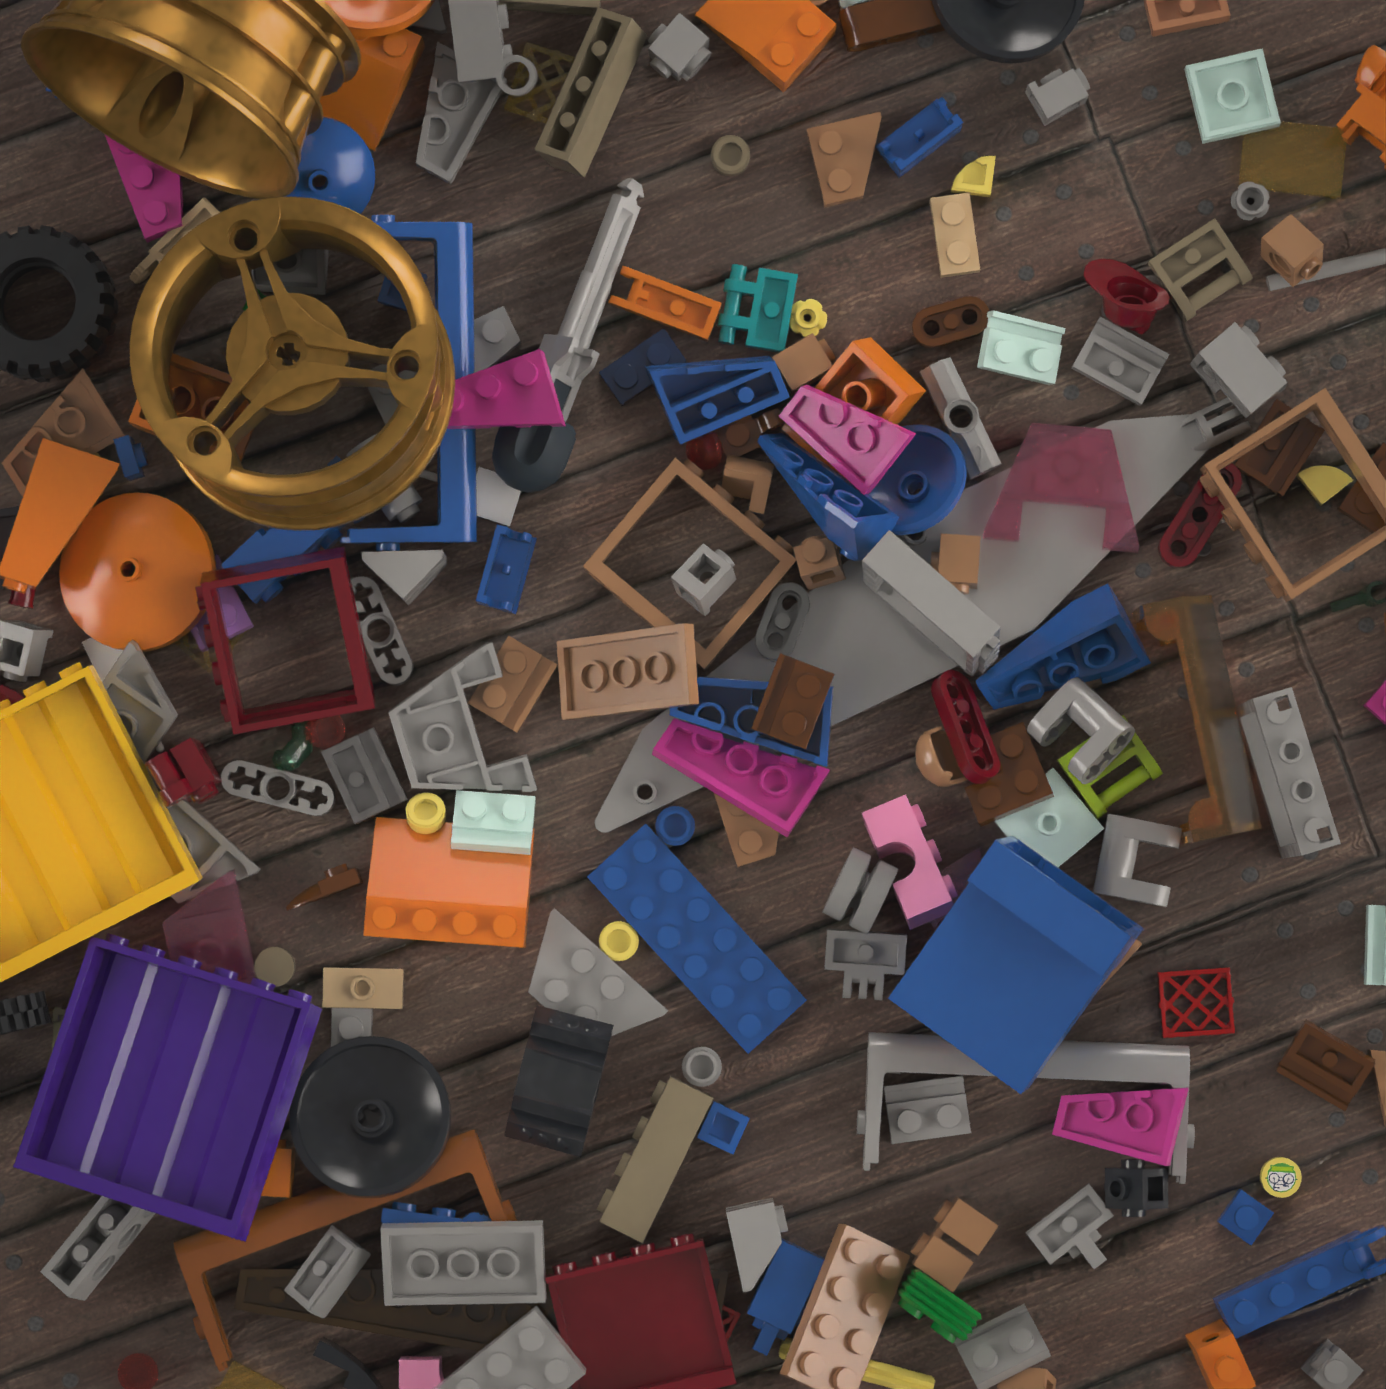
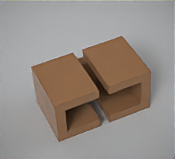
M958 1196L955 1197L953 1202L947 1199L943 1202L933 1217L938 1222L934 1231L930 1235L923 1232L910 1251L915 1255L911 1261L914 1266L952 1292L957 1288L974 1262L942 1240L941 1237L944 1232L976 1255H979L998 1228L995 1222Z

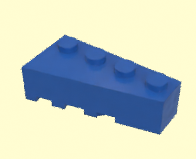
M336 456L327 464V466L333 465L342 460L338 456ZM363 517V518H361V519H359V520H357V521H354L353 523H354V524H358V523H359L360 521H362L365 517ZM347 524L320 530L304 531L269 528L265 531L261 528L225 560L221 566L225 569L316 552L321 547L327 550L342 538L343 534L340 530ZM297 573V574H293V575H294L295 577H297V576L300 575L301 573ZM289 575L238 585L256 604L262 599L267 603L282 591L284 587L280 583Z
M697 676L699 704L670 708V716L825 767L828 766L834 686L829 688L807 749L751 729L769 681Z

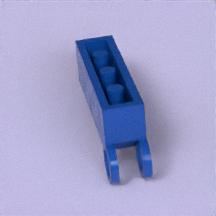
M1376 1226L1364 1232L1358 1230L1350 1232L1212 1298L1222 1320L1231 1330L1235 1339L1363 1278L1370 1279L1385 1273L1386 1258L1376 1262L1368 1245L1386 1235L1385 1226Z

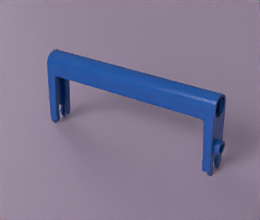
M372 215L371 220L387 231L396 241H422L433 244L435 309L439 313L451 344L455 365V380L475 373L473 224L469 222H395V215ZM447 429L437 450L436 526L347 530V537L340 538V544L376 543V551H400V543L477 542L476 429Z

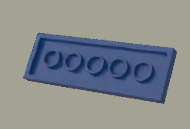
M646 823L587 876L747 1054L807 1001Z

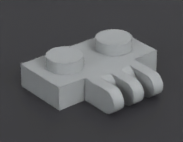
M827 928L824 969L844 971L842 998H851L852 983H859L858 999H866L868 984H875L873 990L874 1000L882 1001L884 974L904 975L907 934L869 931L866 934L859 930Z

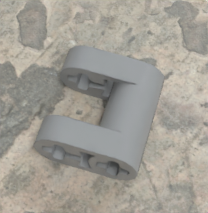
M1075 677L1067 681L1033 717L1028 725L1027 732L1041 746L1045 747L1053 743L1074 721L1091 738L1073 756L1068 765V770L1082 784H1088L1095 780L1128 745L1134 736L1135 728L1085 682Z
M1108 814L1093 893L1167 907L1170 887L1133 880L1132 876L1139 842L1179 849L1182 829Z

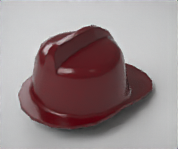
M1097 259L1085 265L1083 275L1086 282L1102 296L1104 313L1107 319L1116 325L1129 328L1139 334H1144L1148 331L1157 310L1163 309L1169 304L1170 296L1165 289L1151 282L1137 270L1123 262L1113 259Z

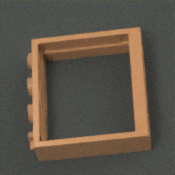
M1326 388L1200 468L1204 475L1200 477L1203 488L1211 498L1218 497L1225 508L1221 511L1225 522L1233 532L1239 529L1247 542L1243 545L1247 556L1253 564L1261 563L1268 574V577L1265 578L1268 588L1277 599L1282 596L1286 603L1386 540V525L1292 585L1219 471L1313 411L1386 523V480Z
M675 457L583 565V569L652 628L675 625L666 615L607 567L604 561L676 477L681 479L779 562L710 645L705 649L695 641L696 665L705 672L795 566L797 561L792 556L794 553L793 547L779 535L773 540L762 531L765 524L749 510L742 514L731 505L735 498L724 488L717 484L712 489L701 479L705 473L689 459L681 463Z

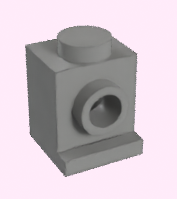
M1072 68L1065 73L1061 69H1057L1040 80L1042 86L1038 87L1036 82L1033 81L1028 84L1025 91L1043 125L1046 126L1085 104L1089 96L1087 90L1090 89V85L1080 68L1076 70Z
M703 543L671 576L676 594L706 616L710 612V607L737 580L733 570L734 562L722 550L717 549L714 552ZM711 578L706 584L702 583L705 579Z
M0 620V670L4 671L3 677L14 681L27 682L28 676H40L48 638H52L54 630L20 620Z
M1326 1339L1300 1367L1322 1389H1347L1364 1371L1329 1339Z

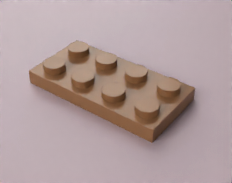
M682 623L557 641L562 720H578L699 704L694 624Z
M838 1224L779 1374L810 1389H859L910 1255L851 1226Z

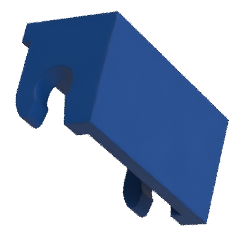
M943 97L933 101L875 146L876 150L898 178L961 131L964 122L958 114L953 115L946 106L947 102Z
M496 525L476 598L478 605L517 614L537 538L526 532L520 533L510 530L506 526Z

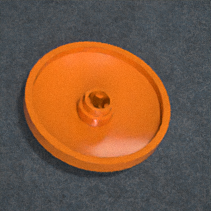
M125 493L108 498L94 506L64 547L59 569L61 593L73 620L87 635L96 641L115 649L124 650L127 644L134 640L138 643L142 652L157 650L184 637L195 627L206 612V609L199 610L195 587L201 586L200 582L203 572L216 570V560L207 532L197 518L183 506L155 494ZM134 564L135 572L129 577V571Z

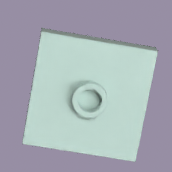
M1263 48L1185 66L1184 70L1202 144L1280 127L1281 122Z
M1052 768L1045 775L1054 797L994 822L1006 837H1016L1052 864L1059 867L1105 828L1058 772Z

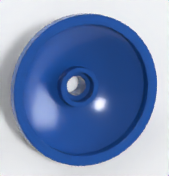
M323 116L320 127L305 138L301 151V161L298 166L299 180L294 190L284 197H304L328 201L361 214L371 199L375 185V166L368 146L351 127L339 120ZM316 175H324L326 177V182L323 186L315 187L312 185V180Z
M928 425L902 426L917 434L871 493L868 494L899 516L892 530L895 535L914 534L936 525L953 510L963 493L967 477L965 458L957 443L947 433L938 428ZM922 488L918 494L913 495L917 489Z

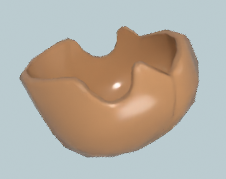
M939 726L925 731L918 738L915 747L916 764L927 781L938 787H950L968 779L964 777L959 769L946 731H940L942 727Z

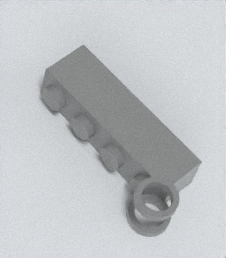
M448 0L458 82L496 79L498 86L507 94L522 96L529 93L536 85L537 70L529 59L513 55L511 44L504 45L502 29L509 28L506 4L499 5V0ZM515 62L523 63L529 71V80L520 89L510 88L504 80L506 68Z

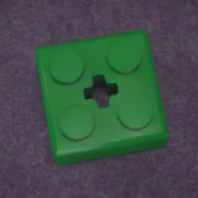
M910 1268L911 1274H906V1280L901 1281L902 1287L897 1289V1294L901 1296L897 1304L918 1320L924 1314L934 1320L930 1327L952 1344L957 1337L962 1341L968 1340L967 1334L972 1333V1327L977 1326L976 1320H982L981 1314L918 1268Z

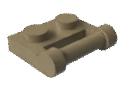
M1215 218L1147 263L1162 287L1169 294L1177 312L1185 322L1195 317L1198 309L1237 284L1243 286L1253 279L1248 267ZM1224 260L1227 262L1230 271L1187 298L1181 289L1182 287Z

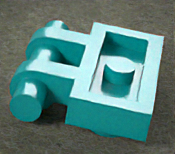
M732 264L730 277L725 279L723 291L727 294L724 311L718 317L717 326L720 327L718 342L734 345L736 330L748 332L745 347L780 353L785 350L798 274L759 267L757 282L754 283L745 281L746 266ZM742 296L754 297L750 318L739 316Z

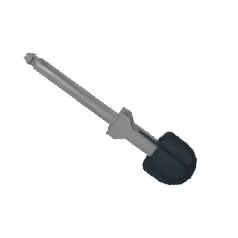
M627 178L620 182L617 187L622 189L621 194H613L558 334H544L539 347L545 353L566 427H552L550 425L525 428L500 426L495 437L492 461L496 474L508 486L527 493L541 491L556 483L567 465L575 444L576 432L574 427L566 423L582 380L594 369L600 353L589 349L641 209L637 205L636 199L637 197L644 198L642 184L632 178Z

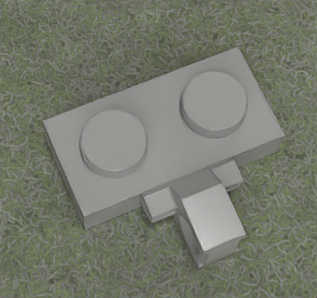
M1087 1184L1025 1233L1050 1265L1068 1252L1073 1259L1082 1254L1091 1267L1096 1269L1107 1260L1095 1245V1242L1102 1237L1096 1229L1114 1215L1108 1208H1105L1104 1202L1091 1185Z

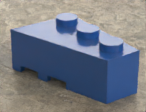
M770 356L645 366L674 437L680 445L790 398L777 364Z

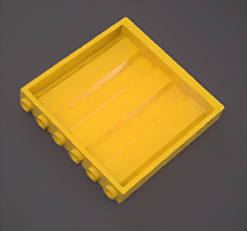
M78 662L59 672L62 680L48 687L43 680L23 690L26 698L14 704H11L9 699L0 702V982L193 885L203 878L168 809L158 795L159 792L93 665L83 668L81 663Z

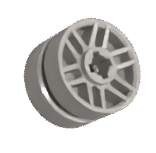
M853 847L822 913L841 921L849 908H852L853 912L849 926L868 934L891 888L898 868L880 860L872 872L869 873L867 871L871 855Z

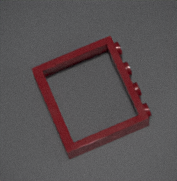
M344 547L202 573L201 586L195 587L198 598L197 604L199 610L206 609L209 624L203 625L205 641L208 648H215L217 661L212 662L213 677L216 686L223 685L226 699L220 700V708L224 721H231L233 735L375 708V693ZM329 568L354 689L244 709L218 588Z

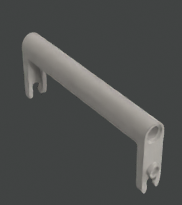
M869 1032L865 1110L857 1111V1134H864L863 1169L870 1171V1164H878L883 1082L886 1073L995 1075L939 1035ZM1063 1040L1037 1078L1144 1082L1168 1085L1169 1089L1189 1088L1190 1049L1189 1046ZM1189 1089L1171 1163L1168 1166V1175L1175 1176L1176 1182H1179V1184H1185L1187 1148H1194L1195 1141L1194 1124H1188Z

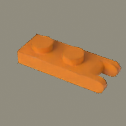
M622 266L620 275L634 281L627 299L611 295L608 302L610 305L708 342L722 306L721 302L632 268Z

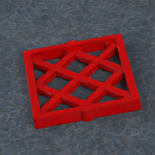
M1230 967L1157 972L1160 1001L1158 1007L1161 1015L1162 1038L1235 1033L1234 998L1232 997ZM1218 973L1209 984L1199 976L1201 974ZM1190 975L1181 986L1171 978L1172 976ZM1221 977L1226 980L1227 994L1224 997L1213 988ZM1194 979L1205 987L1196 999L1185 990ZM1166 981L1177 989L1168 1001L1164 998L1163 984ZM1208 992L1220 1000L1211 1012L1200 1003ZM1181 994L1192 1002L1183 1014L1172 1005ZM1223 1005L1228 1007L1229 1022L1226 1025L1215 1016ZM1196 1007L1207 1015L1198 1027L1187 1018ZM1168 1009L1179 1017L1171 1028L1166 1026L1165 1012ZM1211 1020L1222 1028L1203 1030ZM1183 1022L1194 1030L1175 1032Z

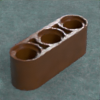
M873 0L844 8L838 12L848 52L863 51L945 31L935 13L931 0Z

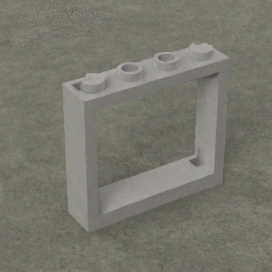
M888 530L862 560L864 583L971 677L977 670L984 673L999 657L997 654L999 653L998 649L1001 642L999 640L1001 627L893 532Z
M1292 687L1256 697L1235 706L1237 719L1281 859L1302 856L1341 844ZM1288 698L1290 709L1279 712L1276 702ZM1328 826L1331 837L1319 839L1317 829Z

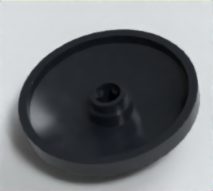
M931 0L942 26L959 45L986 60L1008 64L1038 59L1058 47L1076 26L1085 0Z
M366 1036L349 1039L330 1047L307 1067L298 1082L290 1106L289 1118L295 1149L304 1165L316 1178L331 1189L348 1196L382 1198L400 1193L412 1187L432 1170L446 1147L452 1116L446 1086L437 1070L427 1058L403 1042L386 1037Z

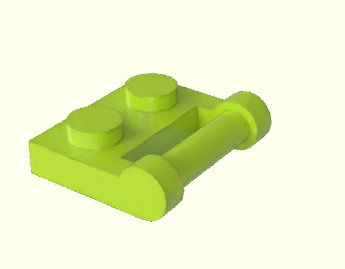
M1136 732L1118 756L1095 780L1088 784H1082L1068 770V765L1073 756L1090 738L1056 760L1097 819L1107 813L1106 808L1148 779L1154 781L1163 774ZM1135 755L1141 765L1096 795L1091 785Z

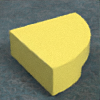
M996 156L980 157L963 167L953 182L951 192L990 197Z
M1327 465L1312 466L1296 475L1320 506L1353 481L1344 471Z

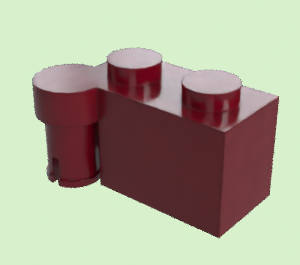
M190 737L170 749L169 753L172 757L168 756L169 754L166 751L145 763V766L148 767L161 790L158 795L166 808L182 800L202 804L219 793L217 786L222 784L221 775L201 741Z

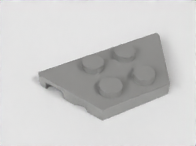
M132 640L127 644L102 683L145 764L178 714L140 646Z
M146 767L158 792H160V788L158 787L148 767ZM182 800L167 808L203 877L193 885L171 895L177 903H183L257 874L261 870L187 801Z
M555 908L550 912L528 991L544 1007L612 1024L614 1026L611 1036L664 1016L668 1012L660 1002L611 960Z

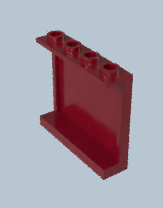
M689 1233L670 1238L671 1245L655 1249L654 1242L631 1247L632 1255L616 1258L615 1252H608L591 1257L593 1264L577 1267L576 1261H570L552 1266L553 1273L547 1274L545 1280L549 1286L559 1334L586 1368V1374L571 1385L572 1389H716L736 1384L734 1368L703 1238L695 1240L694 1234Z

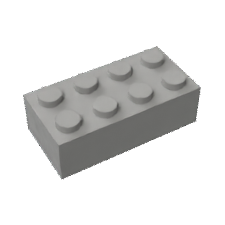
M535 1306L433 1389H567L586 1374V1368L540 1309Z

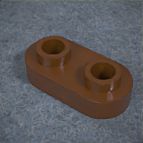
M966 296L924 308L917 313L913 320L912 335L919 345L931 349L976 337L987 328V312L989 308L983 300L974 296ZM973 312L977 318L976 322L972 325L965 324L962 320L963 313ZM929 322L935 323L939 328V332L933 336L926 334L924 331L925 324Z

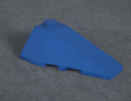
M783 433L760 435L757 441L827 538L840 547L839 551L842 555L853 561H861L888 530L892 532L899 519L898 515L870 495H863L846 478Z
M1107 583L1068 604L976 680V684L993 710L1040 699L1044 692L1059 689L1067 681L1075 677L1080 678L1083 682L1101 679L1102 684L1116 681L1151 662L1124 607Z

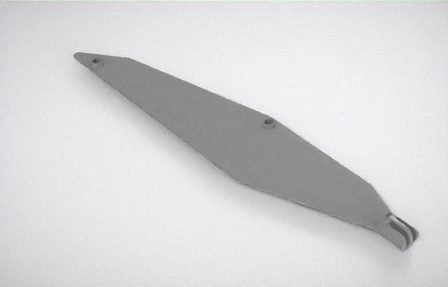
M1228 397L1192 414L1110 420L964 489L953 510L939 523L922 531L923 536L921 539L912 540L908 535L896 536L930 566L931 552L940 551L941 533L981 536L977 589L969 588V594H965V596L1001 627L999 636L1001 642L999 645L1002 646L1035 630L1209 449L1252 428L1249 421H1245L1215 436L1213 435V432L1243 417L1242 413L1235 408L1209 421L1206 420L1207 417L1234 405ZM849 559L843 564L845 580L812 589L808 593L810 600L809 612L795 648L789 655V657L835 674L830 685L834 686L831 726L937 677L947 670L958 667L952 659L864 583L862 560L853 561ZM798 602L795 603L792 607H790L787 611L795 610L797 608ZM774 634L769 638L768 644L772 648H778L783 644V638L778 634ZM754 637L706 677L769 681L777 661L768 660L759 653ZM667 708L646 725L639 734L595 819V827L598 831L608 833L704 787L652 755L653 748L672 720L676 718L669 715L670 708ZM682 720V721H685V722H688V723H691V724H694V725H697V726H700V727H703V728H706V729H709V730H712V731L721 733V734H723V737H724V738H727V739H730V740H733V741H736V742H739V743H742V744H743V742L745 741V742H748V743L757 745V746H759V749H760V750H763V751H766V752H769V753H772V754H774V753H776V752H779V751H777V750H774V749H771V748H768V747H765V746H762V745H759V744H756V743H752V742H749V741L740 739V738H738V737H735V736H732V735H729V734H726V733H723V732H720V731H716V730H713V729H710V728H707V727H704V726H701V725H698V724H695V723H692V722H689V721H686V720ZM650 786L653 793L649 799L643 800L639 798L638 791L641 787Z

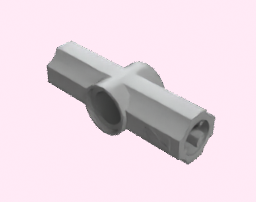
M951 357L940 360L921 370L919 374L940 415L943 429L957 443L963 453L970 480L1000 466L1001 461L979 418L978 408L971 401ZM955 409H964L971 417V424L964 428L954 426L949 418L950 412Z

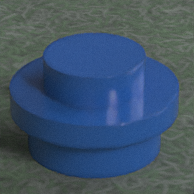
M668 807L656 819V833L668 845H683L694 834V818L683 807Z

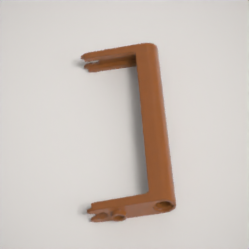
M475 1128L448 1138L446 1147L432 1170L418 1183L400 1193L382 1198H358L337 1192L327 1185H322L256 1210L246 1242L206 1229L174 1241L175 1253L198 1316L193 1318L196 1332L200 1340L207 1339L219 1372L228 1368L227 1362L234 1358L206 1272L218 1268L219 1265L468 1173L474 1176L491 1221H517L510 1199L502 1201Z

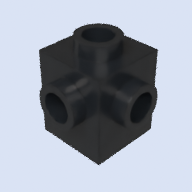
M1121 1159V1167L1105 1168V1208L1122 1209L1123 1217L1146 1216V1210L1168 1208V1168L1145 1167V1160Z

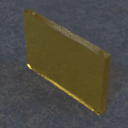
M1280 121V127L1243 135L1238 186L1244 182H1254L1264 186L1267 191L1340 199L1346 142L1341 136L1343 132L1338 127Z

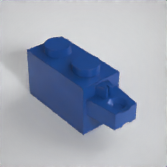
M782 1238V1244L769 1262L747 1308V1314L755 1317L752 1326L760 1329L752 1346L753 1350L767 1356L776 1337L785 1341L788 1333L791 1334L794 1327H798L807 1305L805 1303L825 1260L823 1257Z

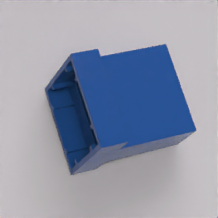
M1010 836L993 842L967 879L969 884L888 999L1019 1094H1022L1030 1088L1110 973L1119 965L1144 928L1014 836Z

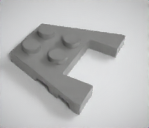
M493 641L485 643L389 710L388 713L411 788L487 789V791L522 790V792L537 790L527 754L491 765L486 764L465 696L464 688L503 677Z

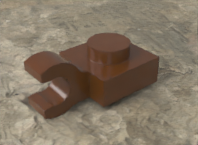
M779 408L771 410L754 420L750 414L715 429L714 431L726 458L728 455L742 457L760 449L761 446L757 442L760 435L785 424L779 417Z

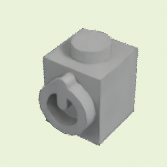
M678 13L668 26L662 23L648 39V42L651 44L648 48L649 57L652 59L649 63L651 67L662 77L667 79L671 75L678 82L681 78L686 81L693 78L712 54L708 50L709 37L681 13Z

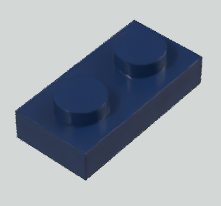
M663 328L601 370L599 375L622 407L653 385L645 366L686 363V359Z

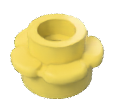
M807 299L805 302L799 300L793 304L789 326L794 333H799L803 337L812 333L816 336L820 329L825 328L827 314L822 311L821 303L814 299ZM806 314L811 316V320L808 322L804 320Z

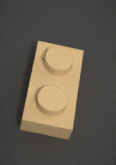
M970 193L930 198L940 278L979 273L980 263Z

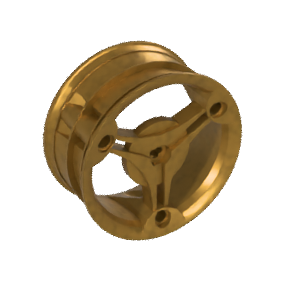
M60 0L50 12L41 18L39 23L31 25L25 31L21 40L24 58L38 79L48 89H52V93L61 102L93 127L134 153L180 176L220 191L257 199L284 197L294 190L299 180L298 166L301 161V151L307 135L314 133L323 121V109L319 101L321 96L336 92L343 83L351 80L356 75L361 65L360 49L354 36L342 19L323 0Z
M272 197L240 204L210 217L183 236L166 253L154 269L141 294L132 322L130 337L132 381L138 402L149 425L164 446L173 454L183 472L205 496L224 510L258 525L294 531L320 530L354 522L376 512L406 491L422 474L438 450L449 425L455 392L453 352L447 331L432 303L429 290L420 271L398 241L369 218L332 202L304 197ZM301 249L331 250L362 259L377 268L398 289L406 305L412 330L405 333L393 349L379 348L348 339L338 316L326 304L311 296L287 292L275 270L273 262L289 257ZM264 266L274 295L260 299L251 270ZM241 275L248 309L240 315L232 327L227 341L226 361L233 381L205 420L186 416L178 418L170 394L169 369L174 345L180 330L191 311L214 285L222 279H230ZM297 354L299 360L297 362L292 360L293 365L287 366L284 362L285 358L287 357L291 360L290 355ZM350 359L387 365V373L349 367ZM404 370L417 373L410 379L399 377V373ZM340 387H381L390 389L398 404L392 417L370 442L344 460L315 471L287 475L249 471L243 468L234 449L241 439L270 413L276 415H298L310 412L324 405L337 393ZM247 399L250 404L223 434L220 428L244 400ZM217 441L216 449L211 454H208L210 446Z

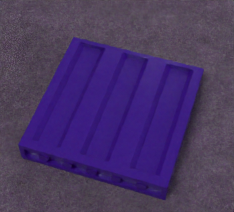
M107 933L105 940L91 936L13 1167L246 1242L322 1008L310 1003L311 995L289 989L287 996L274 992L276 985L260 979L252 978L251 984L237 981L238 973L224 968L216 967L214 973L200 969L202 962L179 955L178 961L175 962L164 958L166 951L143 944L141 951L128 947L130 940Z

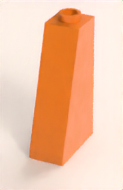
M42 438L0 564V579L4 580L3 587L24 594L27 588L36 589L109 485L120 463Z

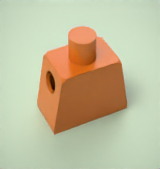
M1222 1319L1185 1334L1209 1389H1254L1256 1387L1238 1343ZM1213 1337H1217L1216 1339H1214V1340H1212V1341L1206 1342L1207 1340H1209V1339H1211V1338H1213Z

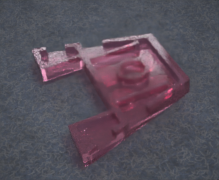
M1031 423L984 529L983 539L1019 542L1022 503L1024 501L1103 508L1106 510L1102 550L1138 553L1139 542L1112 431L1109 429Z

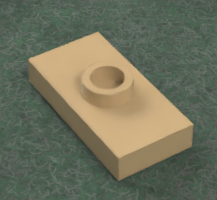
M323 967L322 1007L403 1009L404 969Z

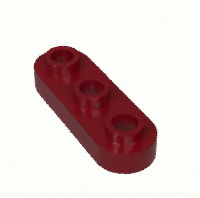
M1231 463L1219 472L1226 478L1227 485L1236 497L1242 485V476L1239 469ZM1200 478L1158 544L1160 558L1166 565L1173 568L1186 567L1197 558L1223 517L1221 511L1225 509L1217 496L1211 498L1200 482ZM1200 508L1206 513L1204 522H1196L1193 519L1192 512L1194 509ZM1178 541L1184 545L1185 552L1183 555L1177 556L1172 553L1171 545L1173 542Z
M947 670L933 681L931 685L932 697L961 773L966 779L975 784H984L999 772L1000 760L971 683L962 673L955 670Z

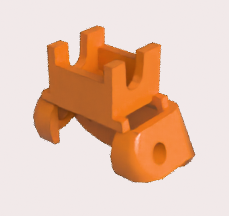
M1371 45L1362 57L1355 78L1357 84L1356 91L1361 96L1336 125L1343 132L1341 136L1347 144L1351 145L1360 135L1383 152L1379 158L1386 164V52L1376 45Z

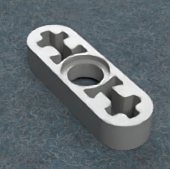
M356 577L351 580L354 596L357 594L355 587L362 584L365 589L372 588L373 594L368 597L372 608L376 609L381 605L383 612L372 613L363 621L360 620L367 651L378 675L383 681L390 685L404 684L412 676L414 668L404 641L379 586L368 577ZM356 601L358 616L359 614L367 613L363 604L360 601ZM375 620H384L390 626V635L383 642H374L368 636V627ZM395 641H397L399 648L391 649L398 661L404 660L406 666L401 668L402 675L398 678L392 673H385L384 668L389 666L385 653H382L379 657L375 653V650L388 648Z
M242 760L230 762L225 766L221 774L224 789L234 796L313 816H323L329 813L334 807L336 800L333 788L324 781ZM240 767L246 768L245 775L259 779V771L265 772L266 774L260 782V796L253 795L256 787L252 785L242 784L240 790H236L235 782L229 780L231 772L238 773ZM275 777L285 778L290 786L288 795L281 800H274L267 791L269 781ZM297 781L304 782L300 790L311 793L315 792L317 787H322V794L328 797L327 803L319 804L317 809H312L311 801L298 797L299 805H292L291 802L297 794Z

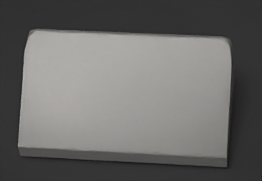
M331 1225L284 1291L310 1313L320 1318H325L371 1254L335 1226Z

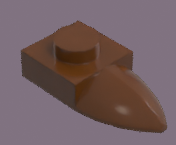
M345 863L324 871L326 879L318 881L298 894L287 905L286 910L289 911L363 884L359 869L352 868L348 870Z

